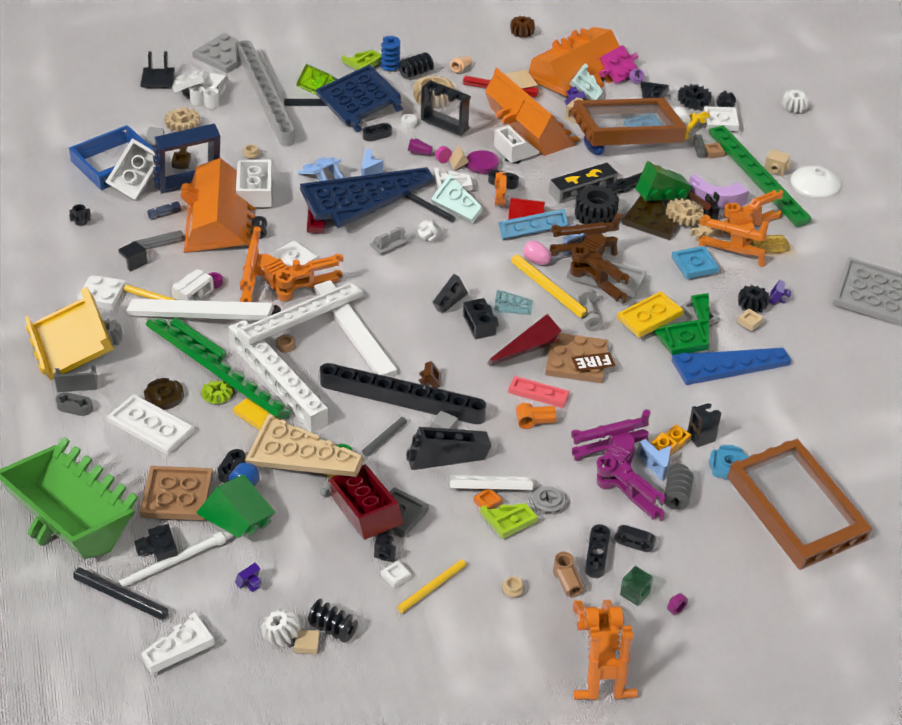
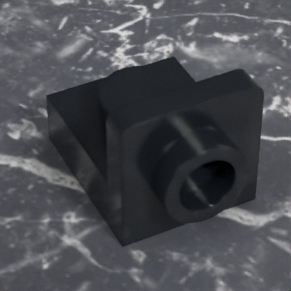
M391 529L378 534L374 543V558L382 561H395L396 546L392 545L393 536H390Z

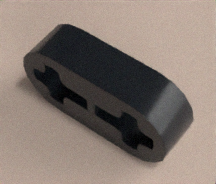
M380 123L365 127L362 131L363 139L371 142L390 137L392 135V126L389 123Z
M491 170L488 173V182L495 186L496 173L504 171ZM506 172V188H517L519 186V176Z
M233 449L227 453L218 467V478L221 482H228L229 474L240 463H246L243 450Z
M620 525L614 536L617 543L643 552L652 551L656 542V537L652 533L628 525Z

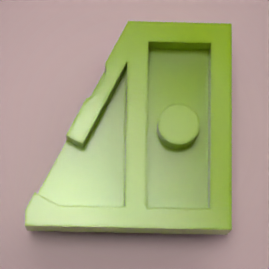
M374 50L354 53L355 56L349 58L346 55L341 56L343 63L357 70L369 64L374 67L381 63L382 59L381 54Z
M526 503L499 505L498 509H487V506L480 507V514L502 539L538 521V516Z

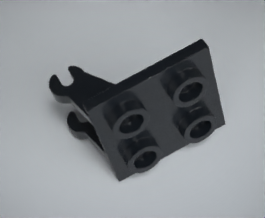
M148 51V67H143L141 87L168 88L173 86L175 67H168L167 51H164V69H153L152 51Z

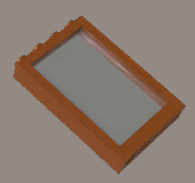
M665 98L576 100L571 108L572 117H574L592 146L680 143L685 140L687 127Z
M798 438L792 441H785L774 448L770 447L762 453L752 454L747 459L735 461L730 466L727 478L799 570L868 540L873 528Z

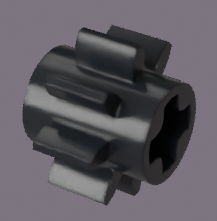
M725 90L719 93L720 95L717 96L718 99L716 100L718 107L735 106L736 97L732 92L727 93Z
M83 204L74 205L69 210L70 222L74 221L77 226H84L91 220L90 208L86 209Z

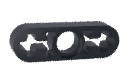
M602 524L594 525L591 529L585 572L591 578H600L604 575L610 530ZM598 534H602L601 541L597 540ZM599 548L603 550V553L596 554L592 549ZM594 561L598 562L597 569L593 568Z

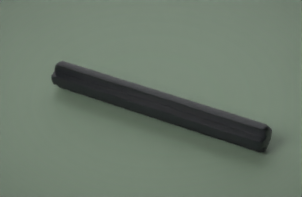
M78 567L73 573L75 580L160 620H165L169 614L167 607L81 567Z

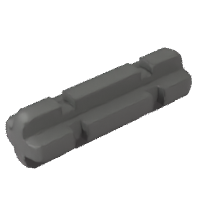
M695 134L693 141L695 143L696 155L698 158H704L706 150L701 134Z

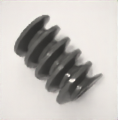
M678 463L669 468L664 494V503L669 507L685 508L690 503L694 475L686 465Z

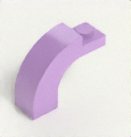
M696 174L690 176L689 183L692 186L690 191L704 200L706 194L713 197L714 192H717L720 195L717 204L720 209H724L728 203H737L740 206L747 204L749 190L739 182L725 187H718L708 184Z

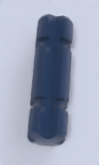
M178 201L171 203L172 205H162L156 207L155 210L154 208L147 210V215L152 220L157 218V216L162 217L172 214L173 211L174 213L181 211V205Z

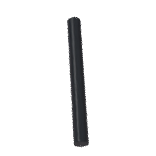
M412 193L404 196L452 223L456 219L452 214Z

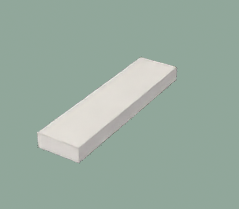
M451 475L449 477L450 488L533 490L532 477Z

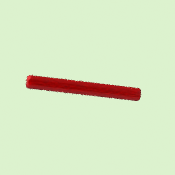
M466 75L463 78L464 85L486 89L491 81ZM522 88L529 96H538V88Z

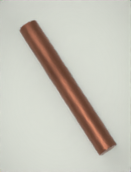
M689 192L687 197L706 210L711 208L710 203L694 192Z

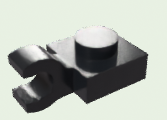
M714 192L713 197L706 194L705 201L711 204V208L709 210L703 208V214L715 220H718L720 207L717 205L720 195L717 192Z

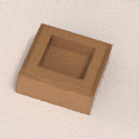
M719 142L704 145L709 159L725 156V151Z

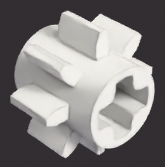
M424 220L419 224L421 228L418 230V233L423 240L433 241L439 237L437 232L440 229L434 220Z

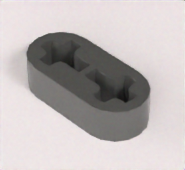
M67 392L56 396L55 400L59 411L79 416L89 415L93 411L92 401L89 397Z

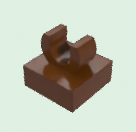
M432 361L425 363L424 370L419 372V375L422 377L419 379L420 384H430L434 388L440 387L441 372Z

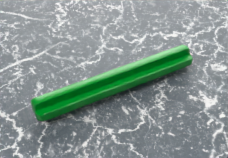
M178 318L170 321V326L178 328L180 330L179 333L192 338V342L205 347V351L218 356L219 360L226 358L227 355L224 349Z

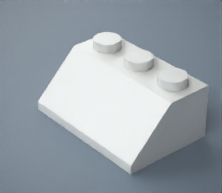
M237 160L236 194L253 207L265 208L272 206V160Z

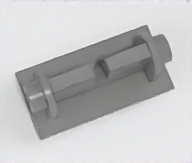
M397 227L390 231V235L385 233L376 236L370 246L376 252L382 254L409 242V240L404 237L405 229Z

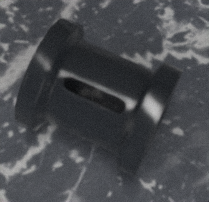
M263 216L254 217L252 219L253 228L251 234L253 235L254 227L258 226L261 228L259 239H262L267 235V230L265 229L267 219Z

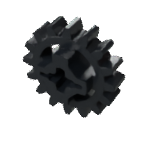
M690 84V86L684 85V88L680 87L677 97L680 104H685V107L690 106L691 109L695 107L699 109V107L704 108L705 105L709 106L712 92H709L708 88L704 89V86L699 87L698 84L694 86Z

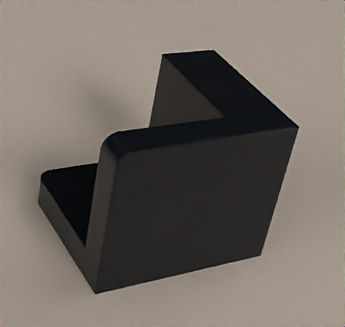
M136 241L118 249V253L126 259L127 269L130 272L148 263L146 249Z

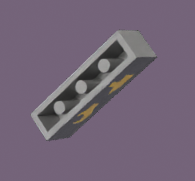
M606 162L550 179L549 194L558 204L576 199L578 191L584 187L587 188L588 186L595 185L605 187L616 182L618 172Z

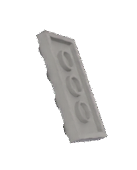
M609 261L623 273L629 275V283L626 285L625 280H621L618 283L609 275L608 281L620 291L626 293L627 296L635 298L646 278L647 271ZM570 269L567 272L568 279L598 287L596 282L587 274L583 277H575L571 275Z

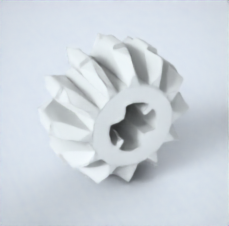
M789 90L785 92L782 98V106L789 113H802V111H806L809 104V97L807 93H802V90Z
M278 608L275 613L271 611V615L264 617L265 622L261 625L263 637L274 647L280 645L283 648L287 642L291 644V640L297 638V632L301 630L299 618L288 608L284 610Z

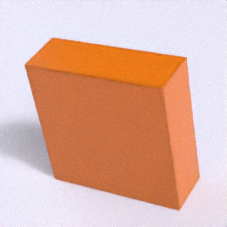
M485 489L473 497V502L479 507L487 506V509H495L502 505L503 499L492 489Z

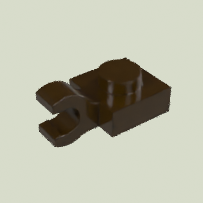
M188 147L180 148L179 152H174L171 161L172 168H189L191 153L187 152Z

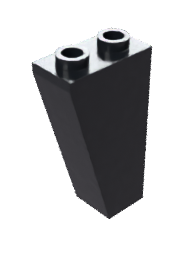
M418 427L416 435L412 437L411 447L406 452V460L409 461L411 470L481 461L486 459L491 443L487 431Z

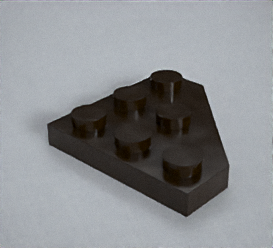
M641 195L622 221V224L669 241L677 230L676 223L673 222V219L668 218L669 215H666V208L661 200L645 201Z

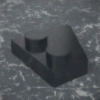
M640 82L642 98H664L669 91V85Z
M453 274L432 302L436 310L442 314L468 294L460 277Z

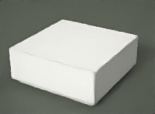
M399 560L381 570V576L394 589L412 578V574Z

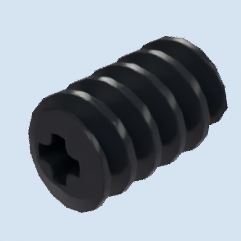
M427 52L402 59L399 63L400 74L404 79H407L408 76L411 78L413 75L417 76L434 69L433 59Z
M321 598L318 599L310 609L308 616L309 624L312 627H317L320 631H324L327 635L332 634L333 638L340 639L343 643L348 642L357 629L358 620L352 622V614H348L344 618L346 613L344 610L337 614V606H333L330 610L331 604L329 602L323 605V600Z

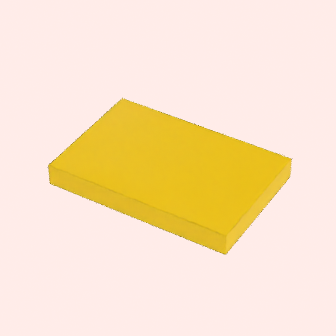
M660 291L617 313V319L640 338L684 315V310Z

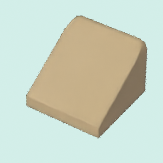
M460 145L449 159L454 170L469 162Z

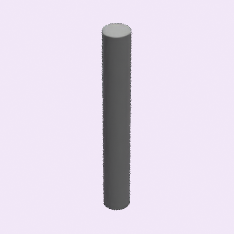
M400 417L362 450V454L364 456L371 454L406 424V419Z

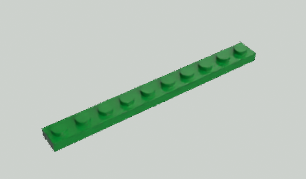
M724 125L709 129V135L717 143H720L724 151L765 194L772 192V190H776V192L783 190V197L772 202L795 227L811 222L810 215Z
M157 317V319L147 320L146 326L271 415L276 418L289 417L291 410L285 407L286 404L284 402L275 400L271 397V393L259 389L258 384L248 381L244 378L245 375L232 370L231 365L219 361L218 356L205 351V347L192 342V338L179 333L180 330L169 326L165 319Z

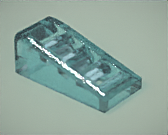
M497 290L495 311L531 315L533 300Z

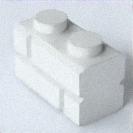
M196 269L194 272L187 274L179 283H175L172 286V298L176 300L199 301L214 290L213 278L206 273L204 274L203 271Z

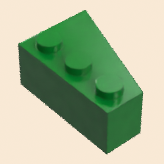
M647 161L635 189L645 201L681 200V198L686 200L692 186L681 174L669 169L666 170L659 165H654Z

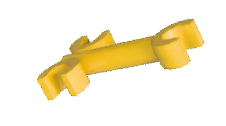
M708 111L697 113V115L695 113L689 114L691 120L686 126L685 140L689 138L688 133L698 122L705 123V118H710Z

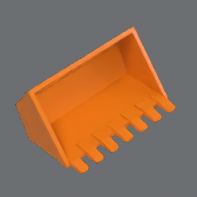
M592 27L586 30L581 28L580 34L577 30H574L571 36L568 37V40L562 38L560 44L558 39L553 41L551 49L532 58L528 73L537 84L568 98L566 91L572 88L569 83L586 63L590 76L593 75L596 83L602 88L604 84L599 72L605 68L600 58L620 47L610 29ZM609 75L603 77L607 83L613 82Z

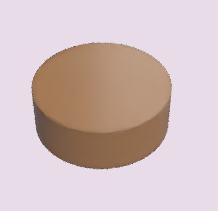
M282 335L277 338L276 347L280 352H291L295 349V339L290 335Z

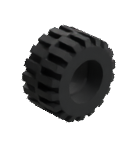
M599 185L582 188L576 195L575 218L584 224L613 222L615 215L618 213L619 206L617 193L610 188Z

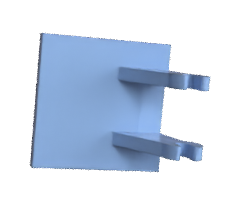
M325 157L316 160L317 163L303 165V169L297 171L298 174H315L319 181H325L327 178L323 169L328 167L336 179L344 178L337 166L342 160L334 159V157L327 159Z

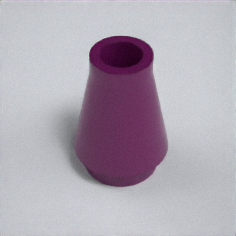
M411 138L407 151H411L412 154L430 156L433 146L417 138Z

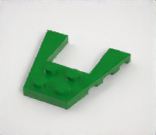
M709 293L691 295V303L698 320L663 325L653 331L671 355L709 350Z

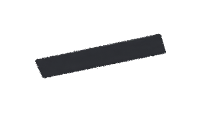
M284 99V106H327L321 99Z

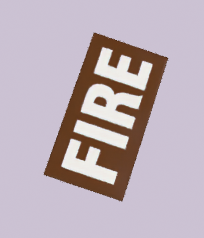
M610 352L571 357L577 371L616 366Z

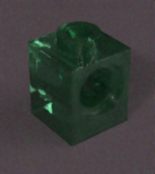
M634 566L622 579L620 595L636 606H639L651 592L653 576Z

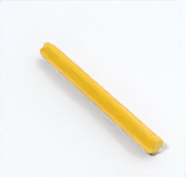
M520 255L512 256L511 262L578 317L583 318L587 315L585 307Z

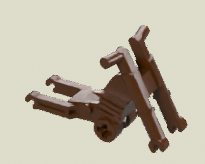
M617 213L611 223L599 222L565 227L552 225L551 232L553 237L584 234L580 242L551 244V256H558L559 253L572 251L571 275L575 277L589 275L596 282L597 286L615 299L616 302L619 299H623L622 303H626L627 294L610 283L608 275L618 283L621 280H625L626 285L629 283V275L623 273L608 260L605 261L602 258L605 247H610L611 255H618V238L614 236L605 237L601 233L618 231L622 215Z

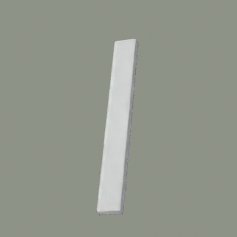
M331 280L314 285V291L318 296L336 288ZM348 303L330 310V313L375 374L388 377L397 375L395 366Z
M352 282L242 327L237 330V336L248 345H251L360 298L363 295V291Z
M132 299L126 311L128 316L261 320L271 316L274 306L273 303Z

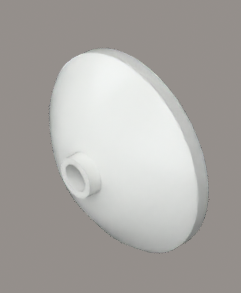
M803 166L795 170L790 179L792 187L798 193L815 199L833 197L839 192L841 187L838 176L831 170L821 166Z

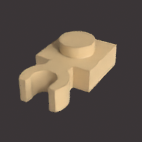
M698 224V228L690 230V236L696 235L695 241L702 239V236L713 238L722 233L720 229Z

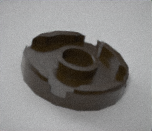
M169 378L156 379L150 382L146 390H144L145 400L163 410L177 406L184 397L182 385L177 380L172 381Z

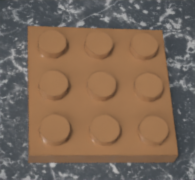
M560 333V339L553 345L550 344L545 375L602 383L604 368L577 371L571 357L606 353L609 340Z
M150 466L140 509V517L204 521V518L199 516L197 511L209 497L213 469Z

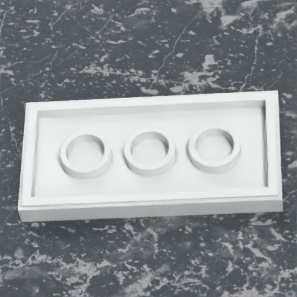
M135 394L107 416V422L166 455H169L195 432L194 426Z

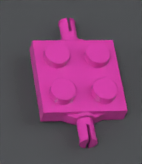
M624 45L603 55L600 60L605 69L599 72L600 77L603 78L609 75L615 84L627 79L633 69H638L634 63V60L639 58L638 53L635 52L629 55Z

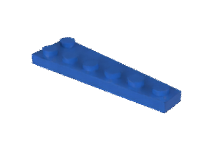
M784 347L691 354L681 353L672 355L671 360L686 386L790 366L791 358Z

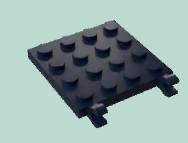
M370 64L315 90L316 95L346 126L351 124L355 132L362 130L359 126L361 123L360 119L391 104L397 112L403 110V107L400 105L402 103L400 93Z

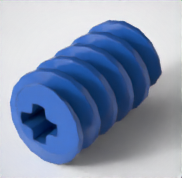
M385 36L381 43V68L386 71H393L399 68L401 41L396 36Z

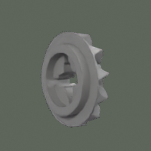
M541 487L533 493L532 505L536 506V510H542L544 514L546 512L554 514L555 511L560 512L562 507L565 506V496L557 488ZM546 497L552 502L551 504L545 501Z

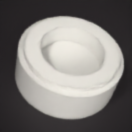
M405 114L401 117V125L406 128H413L417 125V117L413 114Z

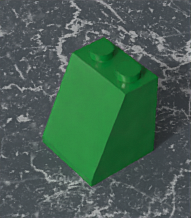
M243 474L217 486L198 509L197 514L237 538H241L246 534L251 536L259 528L264 529L272 522L270 518L275 514V511Z

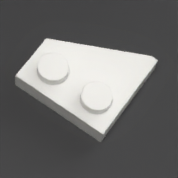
M434 168L438 189L451 173L465 191L472 190L470 175L459 174L453 171H449L447 174L439 172V168Z

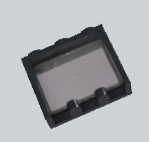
M430 80L421 87V120L462 136L470 128L469 105L471 96Z

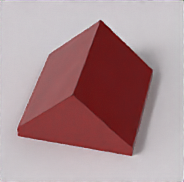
M510 198L508 220L544 213L545 201Z

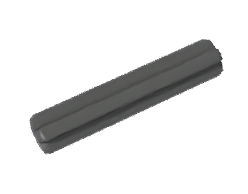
M179 230L136 240V242L145 249L182 241L184 240V235Z

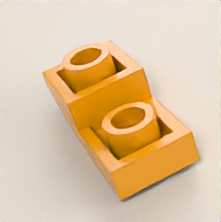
M675 424L666 434L662 432L650 444L654 445L657 451L671 446V455L691 440V434Z

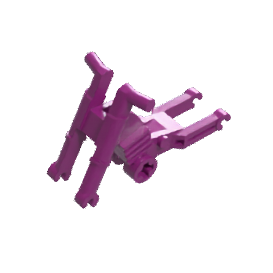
M643 410L641 417L633 420L627 419L604 426L600 425L585 431H571V438H573L574 444L609 436L606 440L573 447L572 455H574V461H580L583 456L605 452L597 460L598 486L602 489L618 487L630 501L650 516L652 520L655 519L656 515H659V521L664 520V511L654 505L656 499L660 500V505L664 504V494L654 489L631 468L634 443L644 439L649 442V432L647 430H634L649 425L650 410ZM602 477H604V478L610 477V480H608V479L602 480Z

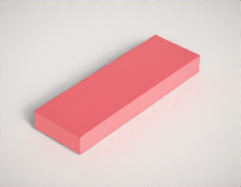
M514 376L508 388V393L560 408H564L570 394L568 390Z

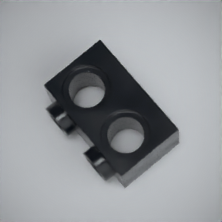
M485 298L463 302V317L474 339L495 336L496 329L499 326L498 318L493 315L491 305L487 304Z

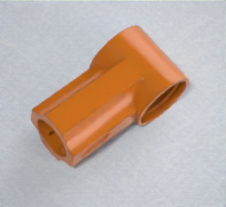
M521 403L515 409L518 425L522 429L532 428L535 424L556 423L555 406L533 407L530 403Z

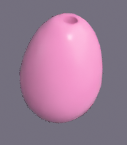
M529 241L525 245L523 255L530 262L538 265H547L551 261L549 251L541 243Z

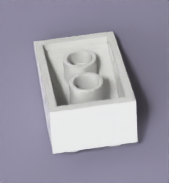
M132 138L107 178L106 183L136 200L154 176L153 167L155 165L153 156L155 154L153 150Z

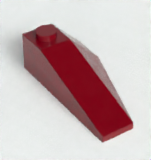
M547 313L492 356L487 364L491 366L543 348L549 343L553 345L560 339L559 335L562 330Z

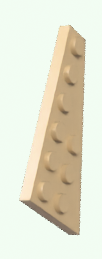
M268 414L245 461L258 467L357 477L364 459L358 453L344 447L335 446L329 440L324 441L318 435L298 426L293 427L287 421L278 420L273 415Z

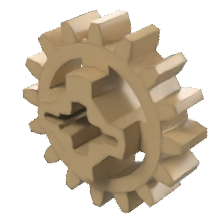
M180 107L178 110L174 108V111L169 110V114H165V125L167 129L170 128L171 132L200 126L198 111L195 112L194 109L189 110V107Z
M681 198L680 201L678 199L670 200V203L667 204L666 215H669L668 218L674 219L673 222H678L679 225L685 224L689 226L691 224L695 226V223L700 224V218H703L704 210L700 209V205L696 206V202L691 203L689 199L684 201Z

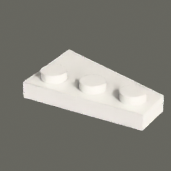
M195 612L189 616V620L183 625L179 623L174 627L172 634L168 637L160 638L141 653L142 660L151 674L215 645L214 638Z

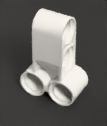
M210 73L201 85L191 86V104L197 106L205 104V107L209 109L219 107V96L227 88L228 76Z

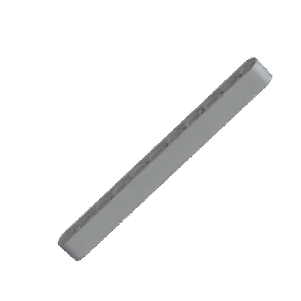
M248 40L240 41L238 43L239 58L271 126L282 146H292L294 144V127L252 42Z

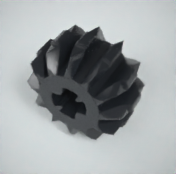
M751 284L750 287L744 286L743 289H740L738 305L741 306L742 310L751 309L757 313V311L763 312L768 306L769 293L765 291V288H759V285L753 286Z

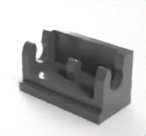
M92 365V371L89 373L76 372L73 374H61L60 368H55L54 378L57 393L97 390L98 376L96 366Z

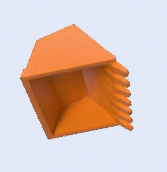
M497 67L495 68L494 75L485 93L490 108L504 125L509 124L513 129L522 134L544 156L575 146L574 143L580 141V138L577 136L569 137L568 135H571L572 131L569 129L563 130L564 125L561 122H557L552 114Z
M222 158L196 166L192 182L190 184H182L180 196L187 203L184 253L240 245L250 246L251 240L248 237L252 238L251 230L247 227L253 228L252 221L249 219L252 220L255 215L248 209L254 211L255 207L236 194L237 171Z

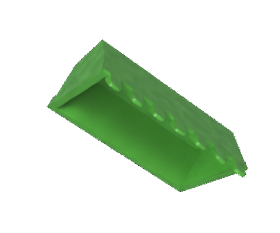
M63 437L57 446L53 445L1 468L0 482L5 490L35 516L28 535L32 539L37 537L36 542L40 546L45 545L54 532L83 559L109 553L128 521L135 513L132 508L138 496L130 493L126 500L122 501L121 497L126 490V486L120 483L113 492L110 491L109 488L115 477L107 474L103 481L99 482L98 478L103 471V467L96 465L90 473L86 470L92 462V458L86 455L79 464L75 462L81 449L74 446L67 455L65 450L70 440L66 437Z

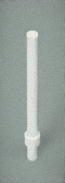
M219 531L213 534L212 538L179 552L178 556L162 560L119 580V585L125 588L210 547L220 546L226 543V540L234 537V535L227 531Z

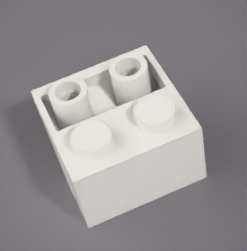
M509 125L495 130L494 147L511 163L539 154V151L522 134Z

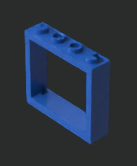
M128 125L69 147L71 162L100 190L111 187V185L106 183V180L115 166L98 172L85 160L86 158L124 143L129 144L132 138L151 150L153 148Z

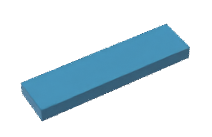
M565 209L498 222L502 239L551 230L552 225L568 226Z

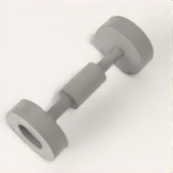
M591 288L583 289L579 292L578 299L587 308L588 316L584 320L585 327L589 331H597L604 324L602 316L595 314L593 303L597 300L595 290Z

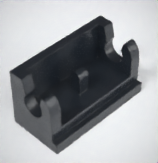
M710 403L697 407L692 406L687 432L691 434V441L697 448L715 442L722 413L719 410L706 411V409L711 408L712 404Z

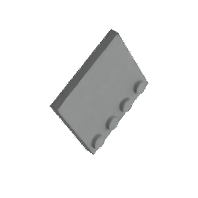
M848 257L833 305L902 326V273Z

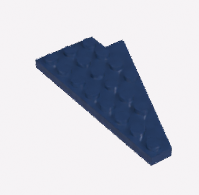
M424 167L300 184V191L315 221L332 218L336 227L341 228L432 183L434 177L429 168Z

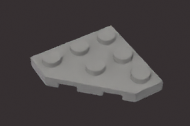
M220 34L192 52L194 58L225 73L237 67L235 38L228 34Z

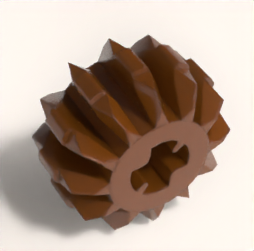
M525 15L514 17L510 23L511 34L520 38L531 37L535 31L534 20L531 17H525Z

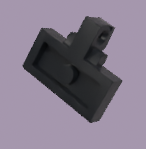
M169 523L148 529L149 536L134 541L138 556L154 552L157 562L178 556Z

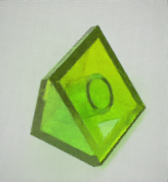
M305 64L296 86L316 95V89L337 80V78Z

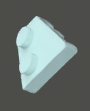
M585 63L569 84L572 87L576 86L579 93L584 91L587 100H597L603 91L596 83L595 77L593 75L590 76L587 71L588 65Z

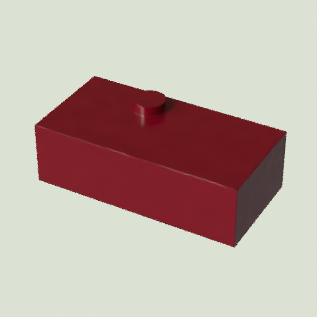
M366 464L361 466L357 477L337 475L328 479L333 500L364 540L403 524L399 503Z

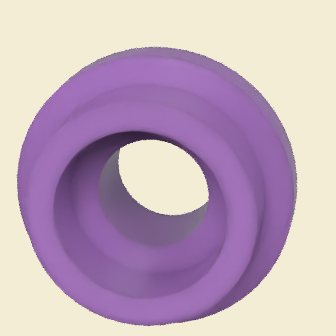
M633 69L629 74L630 80L635 84H640L644 80L645 74L641 69Z

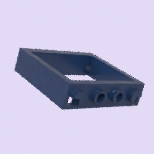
M215 123L154 137L155 145L152 148L155 154L153 156L155 178L153 180L155 187L159 188L161 194L179 190L184 183L190 184L195 170L165 177V152L208 142V162L220 158L221 136Z

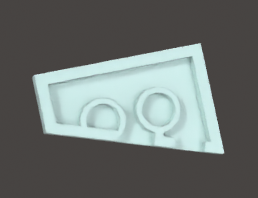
M451 173L431 198L432 203L472 223L483 211L481 205L465 191Z

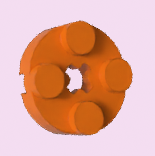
M506 172L496 173L494 205L505 206Z

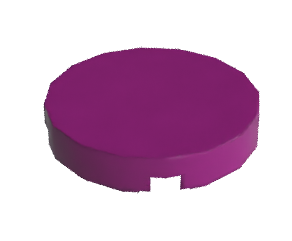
M487 150L474 151L467 156L469 162L466 166L474 173L477 171L480 174H488L491 170H497L499 166L498 156Z

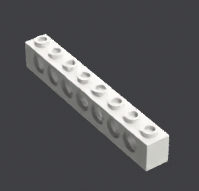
M243 320L229 326V341L232 347L286 404L311 433L327 426L328 408L263 339L248 345L237 336V330L249 325L248 322Z

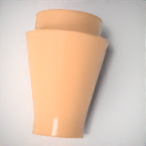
M469 56L454 58L450 67L453 72L461 73L472 63V60Z

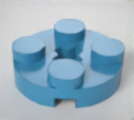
M722 445L719 449H714L709 459V466L713 476L728 479L727 475L731 464L727 463V461L732 463L738 460L742 461L747 459L749 455L747 454L746 456L742 453L743 449L734 445Z

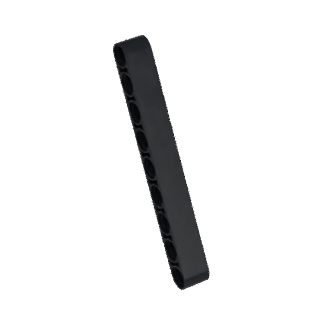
M324 363L319 369L320 385L325 389L438 415L440 411L457 417L459 421L471 424H482L486 419V402L481 398L333 363Z

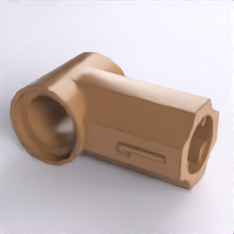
M565 551L557 553L554 559L553 575L559 579L566 596H570V598L576 597L584 591V586L574 566V557Z

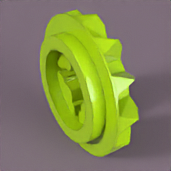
M218 379L215 382L209 380V383L203 384V389H201L202 398L211 404L224 403L233 394L232 387L225 381L220 382Z

